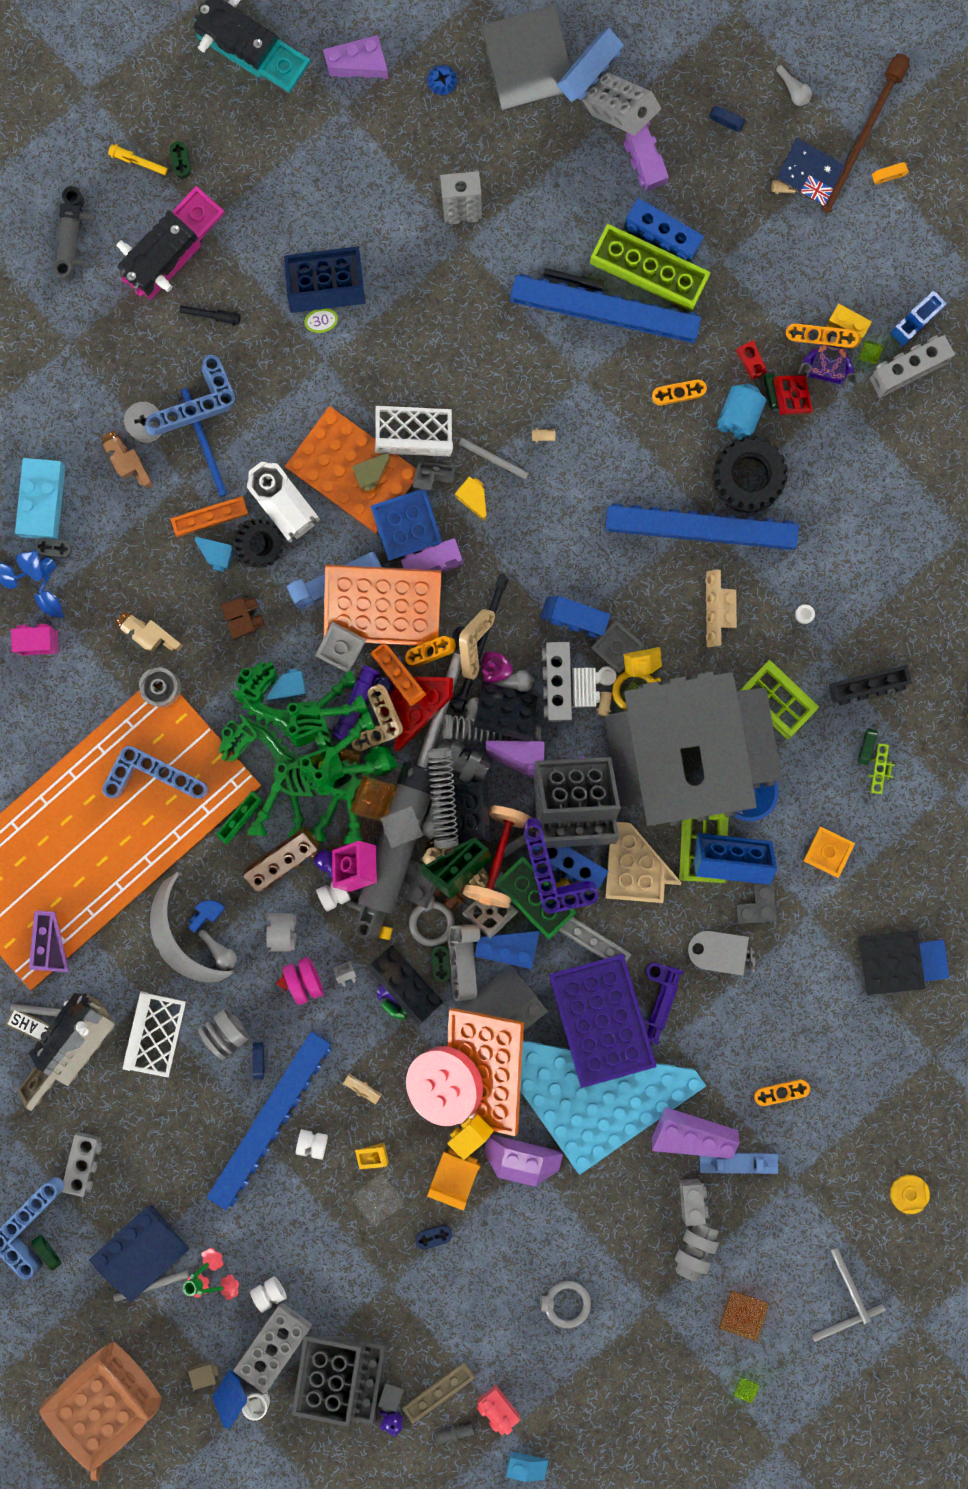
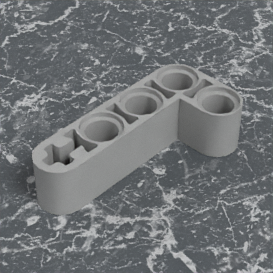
M477 924L449 926L447 935L454 1000L476 999L477 984L473 942L479 941L480 929Z

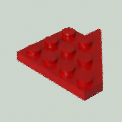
M381 677V685L386 688L403 727L402 733L395 738L394 751H401L452 698L453 678L413 677L426 693V696L413 706H410L389 677ZM382 707V714L389 716L388 708ZM391 727L390 731H396V728Z

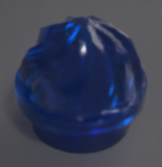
M386 677L376 680L375 685H383L388 694L391 695V690H393L391 680Z

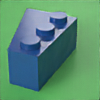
M561 596L546 597L540 619L549 621L556 626L569 627L568 630L573 632H585L586 636L596 639L597 636H604L610 614Z
M540 931L497 934L491 939L488 936H480L477 942L475 957L531 969Z

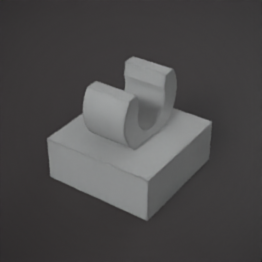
M351 961L333 968L338 984L341 983L345 987V981L352 979L353 983L356 982L355 969Z

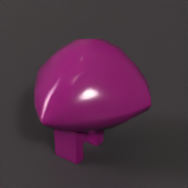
M492 651L484 653L482 658L484 682L494 683L507 679L512 675L513 668L504 655Z

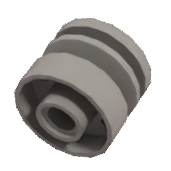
M223 1008L214 1016L217 1025L207 1021L205 1023L206 1027L201 1026L198 1029L206 1047L222 1061L228 1057L227 1053L232 1054L234 1052L230 1043L239 1048L249 1040L243 1024L226 1008Z

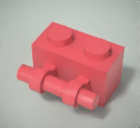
M494 1385L478 1398L477 1409L483 1417H488L491 1428L495 1432L499 1431L501 1435L511 1433L512 1427L520 1421V1415L497 1385Z

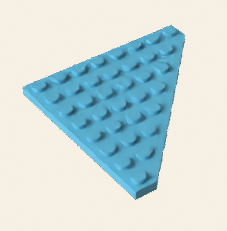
M523 1041L520 1091L579 1175L659 1120L665 1107L675 1109L705 1088L706 1085L693 1068L656 1063V1068L581 1089L569 1048Z

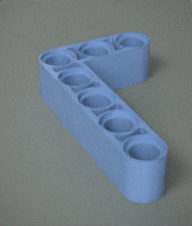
M206 356L201 368L211 394L150 414L145 424V430L149 435L156 436L231 410L235 396L217 356ZM211 363L216 368L210 369L206 364ZM218 380L222 382L223 385L216 386L214 384V381ZM221 398L229 399L230 403H223ZM210 404L212 409H205L203 405ZM192 410L195 414L190 416L185 411ZM172 415L176 417L177 421L172 422L167 417ZM157 422L159 427H151L149 423Z
M375 552L368 553L345 564V566L382 567ZM325 574L307 583L300 579L287 586L289 594L298 609H303L324 599Z
M126 746L121 750L102 788L106 797H120L135 768L194 798L202 799L209 793V787L206 783L131 746ZM133 750L135 757L129 761L126 756L127 752ZM146 759L152 761V766L149 769H145L143 765ZM124 767L126 770V775L120 778L118 776V770L119 768ZM164 767H167L169 770V775L166 778H163L160 774ZM184 776L186 784L180 787L177 782L178 778ZM112 784H115L117 787V792L114 795H111L109 792V787ZM197 785L203 786L204 790L201 795H197L194 791Z
M53 1177L48 1180L0 1228V1237L4 1240L3 1242L0 1239V1257L22 1279L31 1278L40 1269L41 1263L38 1257L18 1236L63 1191L64 1183L60 1178Z

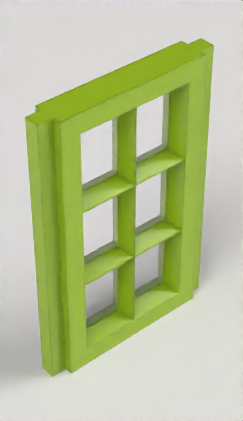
M770 660L741 689L750 690L758 683L761 687L766 688L768 699L772 696L783 706L776 714L772 710H770L773 727L786 740H789L819 708L811 698ZM766 672L778 682L772 690L760 680ZM780 686L793 696L786 704L774 694ZM795 700L807 710L801 717L789 708ZM785 710L797 720L790 728L779 718Z
M724 813L710 815L709 820H718L717 835L728 836L729 816L725 817ZM697 818L682 820L679 880L725 883L726 880L697 877L696 874H690L691 859L695 858V855L691 854L692 838L697 839V835L692 834L693 819ZM704 820V821H703V833L706 834V832H707V820Z

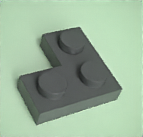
M419 461L413 480V487L421 490H432L434 480L443 483H453L456 466Z
M773 882L771 885L753 884L755 903L736 904L737 924L777 921Z

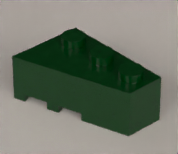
M474 837L453 848L452 852L436 857V860L427 865L426 863L421 865L420 868L427 880L452 899L491 860L489 849Z

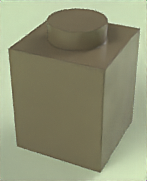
M213 1360L190 1367L188 1374L193 1390L217 1383L220 1370L218 1365H214Z

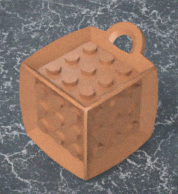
M109 1342L77 1368L56 1391L44 1400L39 1414L61 1445L86 1470L90 1471L91 1480L99 1481L103 1463L127 1444L157 1413L162 1397L136 1362L115 1342Z

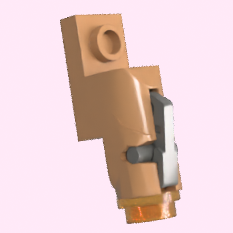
M115 431L102 436L103 450L110 471L117 472L124 479L138 473L136 479L140 486L144 485L147 489L154 486L138 453L134 449L129 451Z

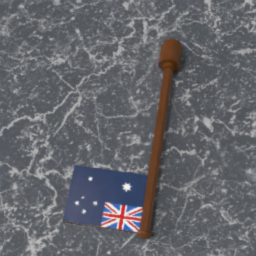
M901 53L896 54L892 58L884 74L887 82L845 165L801 139L795 138L775 179L821 205L824 212H832V207L894 84L902 82L910 66V59Z

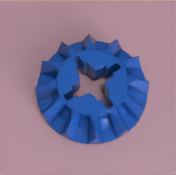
M444 64L442 66L436 65L435 68L430 70L427 83L430 90L435 94L446 95L455 89L457 75L451 67ZM439 73L443 77H447L445 79V86L441 81H437L439 80Z

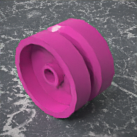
M309 956L298 961L299 970L293 963L283 966L287 986L298 1006L308 1002V992L314 999L324 995L320 978Z

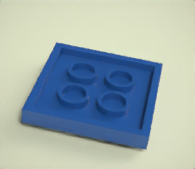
M426 490L414 491L370 506L388 561L442 543Z

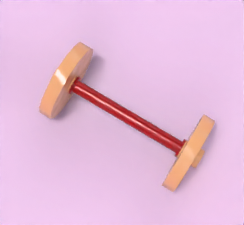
M493 805L489 806V817L503 823L504 827L486 888L465 885L463 894L484 905L508 908L512 899L494 891L493 888L512 826L524 829L525 822L533 817L512 808Z

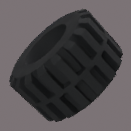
M251 519L244 521V524L238 525V530H234L235 538H231L234 546H231V548L236 551L234 556L239 558L238 561L240 563H244L249 567L265 568L268 565H273L274 560L280 558L278 554L283 552V549L280 548L281 545H284V541H281L280 538L283 536L282 533L277 532L279 528L273 526L272 522ZM256 532L261 533L265 539L264 550L258 555H255L250 548V539Z

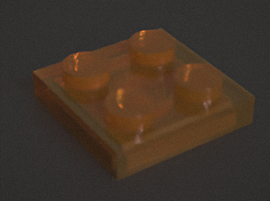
M363 775L350 812L385 822L398 786Z
M731 1290L719 1328L757 1341L769 1303Z

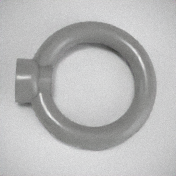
M434 896L428 908L418 905L411 913L409 919V928L414 939L422 945L430 947L439 946L448 941V927L455 926V918L450 908L441 902L435 901ZM435 908L442 911L446 916L447 929L439 938L428 939L418 931L417 919L424 910Z
M574 1281L559 1282L549 1290L547 1296L541 1295L540 1312H546L550 1321L562 1328L579 1326L590 1313V1296L581 1284ZM563 1289H573L583 1299L582 1312L573 1320L560 1319L553 1311L554 1297Z

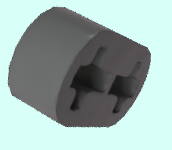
M41 538L35 543V550L41 556L68 558L72 554V546L64 540ZM46 542V545L52 547V549H45L43 552L40 546ZM63 545L68 548L63 554L59 550H55L56 547L62 548Z

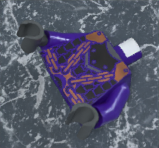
M829 337L828 341L834 342L837 337ZM820 345L818 349H812L804 357L798 370V374L804 371L807 374L806 377L841 385L845 381V386H848V382H852L856 386L858 379L851 359L846 355V350L835 346Z

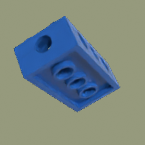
M637 198L628 213L624 226L627 233L635 237L637 236L690 263L699 251L704 238L700 233Z
M536 845L533 847L534 850L541 849L540 845ZM569 847L555 848L556 856L550 859L554 871L562 870L565 872L564 877L572 882H575L576 879L580 882L592 881L596 884L597 890L599 889L609 872L608 870ZM566 857H570L573 861V865L570 868L563 866V860ZM583 867L589 870L587 878H582L579 874L580 869Z

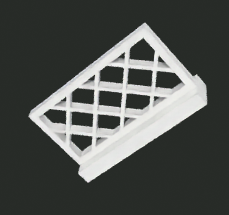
M375 407V453L451 456L453 450L452 409ZM380 412H387L392 417L387 422H384L380 418ZM401 413H406L411 418L403 423L397 416ZM419 414H425L430 419L422 424L416 417ZM438 415H447V421L443 425L435 419ZM394 419L401 425L396 431H393L388 426ZM413 420L420 426L415 432L407 426ZM431 421L439 427L434 433L426 427ZM386 428L392 435L388 438H380V431ZM405 429L411 436L407 439H402L398 433ZM422 429L430 436L426 440H421L417 436ZM442 430L447 435V441H440L436 435Z
M140 991L123 1070H133L169 1077L186 1001ZM150 1000H159L163 1007L153 1013L149 1007ZM173 1003L181 1005L179 1013L173 1017L166 1008ZM165 1009L170 1018L160 1024L155 1015ZM153 1016L159 1026L148 1031L145 1021ZM172 1020L176 1029L173 1033L167 1035L162 1026ZM160 1028L166 1037L156 1043L151 1033ZM149 1036L154 1045L144 1051L140 1043L143 1038ZM168 1039L171 1044V1050L163 1054L158 1045ZM156 1047L161 1056L152 1062L146 1053ZM143 1054L150 1063L143 1068L135 1066L137 1058ZM162 1058L167 1064L166 1072L157 1071L154 1066Z

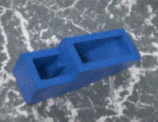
M932 291L889 334L903 347L947 303L935 291Z

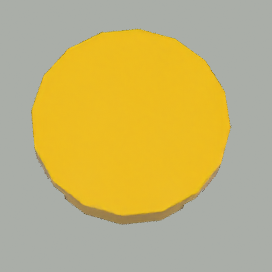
M906 1174L894 1181L890 1190V1197L894 1206L901 1212L916 1214L921 1212L926 1204H928L930 1191L928 1185L920 1177Z

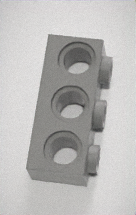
M81 1132L74 1135L63 1180V1193L84 1197L88 1192H91L93 1181L90 1180L92 1173L95 1174L98 1162H95V1159L102 1149L101 1137ZM84 1141L91 1143V1150L84 1148ZM80 1160L86 1162V1169H81L79 1167ZM75 1179L82 1182V1188H77L74 1185Z

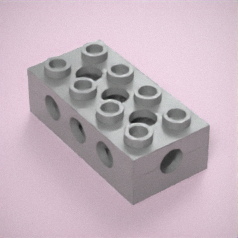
M611 73L602 76L600 81L593 88L589 89L586 96L582 98L592 116L634 136L661 110L652 91Z
M479 171L440 175L444 222L458 224L464 220H467V222H477L478 219H482Z
M936 335L928 339L927 343L923 346L918 344L912 347L906 355L900 353L891 362L887 363L885 361L877 365L869 379L879 398H882L948 364L955 356V353L945 335L941 337Z
M570 642L546 643L545 648H542V661H546V667H543L542 674L543 680H546L547 686H543V699H547V705H544V718H548V723L571 722ZM559 660L561 666L553 667L551 661ZM553 679H559L562 682V685L559 687H555L552 685L551 681ZM560 698L562 705L555 706L552 703V699Z
M280 1302L241 1357L233 1372L265 1394L310 1330L312 1323ZM280 1328L287 1329L288 1334H282ZM268 1345H275L277 1350H271ZM257 1361H263L266 1366H259Z

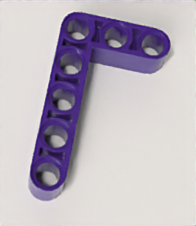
M528 819L524 824V833L543 909L548 913H555L595 903L598 900V890L596 884L592 881H583L561 887L556 886L542 825L538 819ZM531 827L538 829L536 832L528 831ZM536 845L542 846L540 850L533 849ZM540 863L547 865L544 868L537 867ZM545 881L551 882L548 886L542 885ZM587 890L593 891L590 895L585 894ZM567 895H574L572 899L565 898ZM548 899L555 900L554 903H547L546 901Z

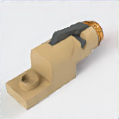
M123 612L116 621L121 632L138 650L144 648L155 651L163 640L165 641L163 645L171 651L173 649L179 651L183 646L152 620L145 625V622L135 618L131 613Z

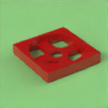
M805 375L776 376L773 378L780 415L809 414L813 412ZM785 380L788 381V391H784L782 383ZM792 391L796 393V398L792 396ZM801 398H803V405H802V407L800 406V401H799ZM786 399L792 401L793 409L787 407Z

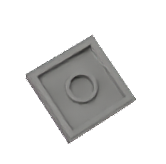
M332 622L315 656L348 672L352 669L367 639Z

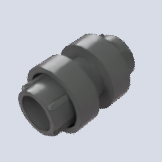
M443 739L439 748L452 750L450 761L453 764L450 767L461 774L459 780L465 783H470L471 780L483 782L491 766L489 761L483 759L484 753L475 748L470 753L464 750L465 743L456 739L451 743ZM446 757V758H433V759H447V758H450V757ZM443 761L437 763L441 765H448L451 762ZM445 767L440 768V770L446 772L451 770V768Z

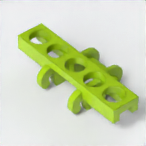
M878 743L875 759H870V761H875L874 775L868 774V777L872 778L870 793L882 794L884 777H887V780L893 778L891 776V769L895 764H892L890 761L887 763L889 748L887 744ZM881 746L885 747V751L883 754L880 753ZM879 756H883V760L878 759ZM878 765L883 766L881 773L876 769ZM876 784L880 785L878 792L874 790Z

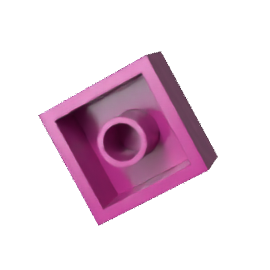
M36 624L34 628L28 625H17L16 629H11L12 652L21 656L59 654L58 631L53 629L52 626H48V624Z
M356 841L332 850L333 888L351 892L377 883L376 845Z

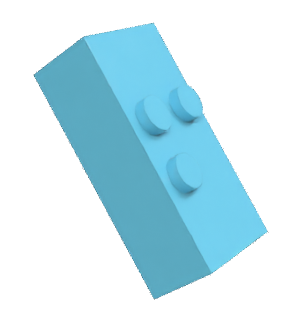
M23 458L15 534L18 536L58 540L66 467L61 461Z

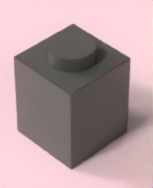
M386 1379L378 1406L388 1413H392V1411L397 1412L405 1384Z

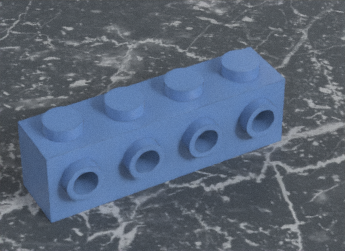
M610 28L600 32L556 85L571 102L576 99L581 100L588 93V87H592L599 80L598 75L600 73L603 74L610 67L609 62L611 60L614 61L621 54L619 50L624 44Z

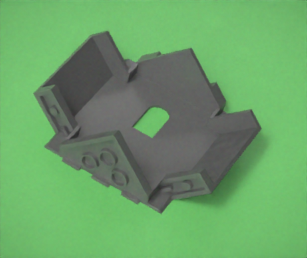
M712 671L640 685L639 689L624 691L627 711L604 716L620 807L628 806V810L639 808V806L644 807L647 826L670 822L671 826L680 825L682 820L692 818L704 821L709 820L710 815L725 813V817L737 815L736 811L757 808L754 788H759L760 783H763V787L775 785L774 781L782 780L766 688L737 691L733 672L720 674V671ZM700 746L704 769V780L700 785L692 786L686 781L680 749Z

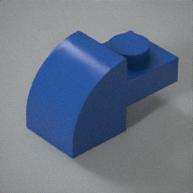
M216 900L199 903L195 909L200 914L196 913L191 918L189 929L195 933L207 919L215 922L227 906Z

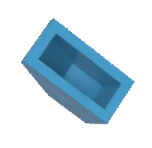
M195 537L196 544L207 562L213 566V570L224 572V569L230 570L234 550L231 548L232 545Z
M298 669L287 670V674H282L267 695V700L271 702L307 695L303 672L298 671Z
M510 1451L506 1477L524 1482L545 1480L549 1460Z

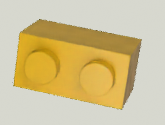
M838 303L826 326L854 330L860 335L861 342L872 321ZM851 334L850 337H847L853 341L856 340V338L853 337V334Z
M478 1114L472 1119L468 1117L461 1124V1129L459 1127L455 1128L450 1134L452 1138L447 1143L463 1160L485 1143L494 1131Z

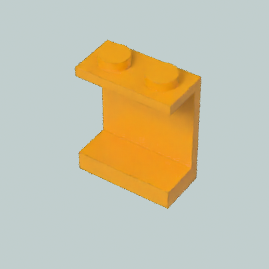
M453 1149L444 1150L427 1197L464 1211L468 1195L477 1171L480 1168V1163L477 1162L478 1159L468 1156L463 1160Z

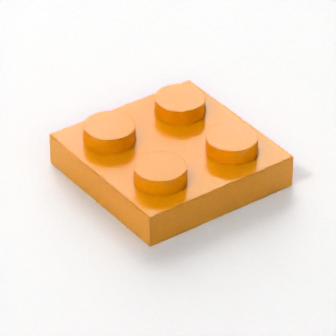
M820 826L803 862L839 878L855 843Z

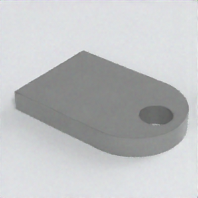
M703 931L691 939L688 947L689 957L693 964L701 969L744 976L749 937ZM698 943L704 947L703 953L699 955L693 952L694 945Z

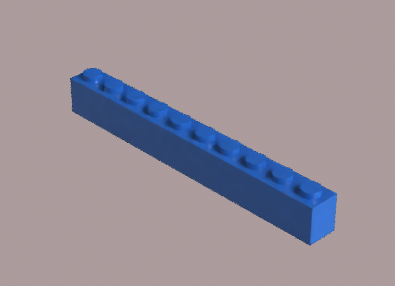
M515 275L510 302L695 344L701 317L697 316L694 312L682 313L676 308L664 309L654 303L646 305L636 299H631V301L624 300L619 295L611 297L606 296L601 291H594L593 293L586 291L583 287L571 288L565 283L553 284L543 278L535 280L531 279L529 275Z
M612 503L611 506L607 507L605 531L787 550H795L797 548L799 525L794 524V521L788 520L777 523L774 519L757 521L755 517L737 519L736 515H726L725 517H718L716 513L699 515L697 511L680 513V510L669 509L667 512L661 511V508L650 507L647 510L642 509V506L631 505L630 508L623 507V504Z
M313 1030L310 1032L206 1197L224 1210H227L229 1206L233 1208L239 1198L236 1194L239 1189L242 1191L245 1189L249 1182L246 1178L250 1173L254 1174L260 1165L257 1163L260 1156L264 1158L270 1149L267 1146L270 1140L275 1141L279 1135L278 1127L281 1123L285 1125L291 1115L288 1113L290 1108H295L301 1100L299 1097L302 1090L306 1091L311 1084L309 1078L312 1073L315 1075L318 1073L322 1066L319 1062L322 1057H328L332 1050L329 1047L332 1042Z

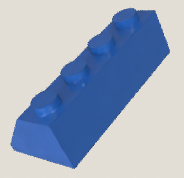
M705 833L697 834L694 858L697 877L771 885L777 871L772 841Z

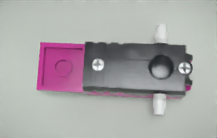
M195 186L172 212L169 210L165 217H162L159 223L152 228V231H149L133 249L122 240L117 243L116 246L126 256L117 266L121 272V280L125 284L128 283L137 295H145L150 301L161 289L169 292L173 287L169 284V280L202 246L200 240L225 214L224 210Z

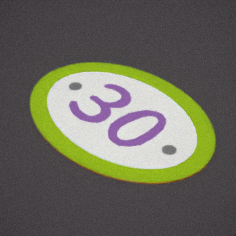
M331 309L314 310L306 316L304 323L309 331L323 333L331 330L337 324L338 316Z

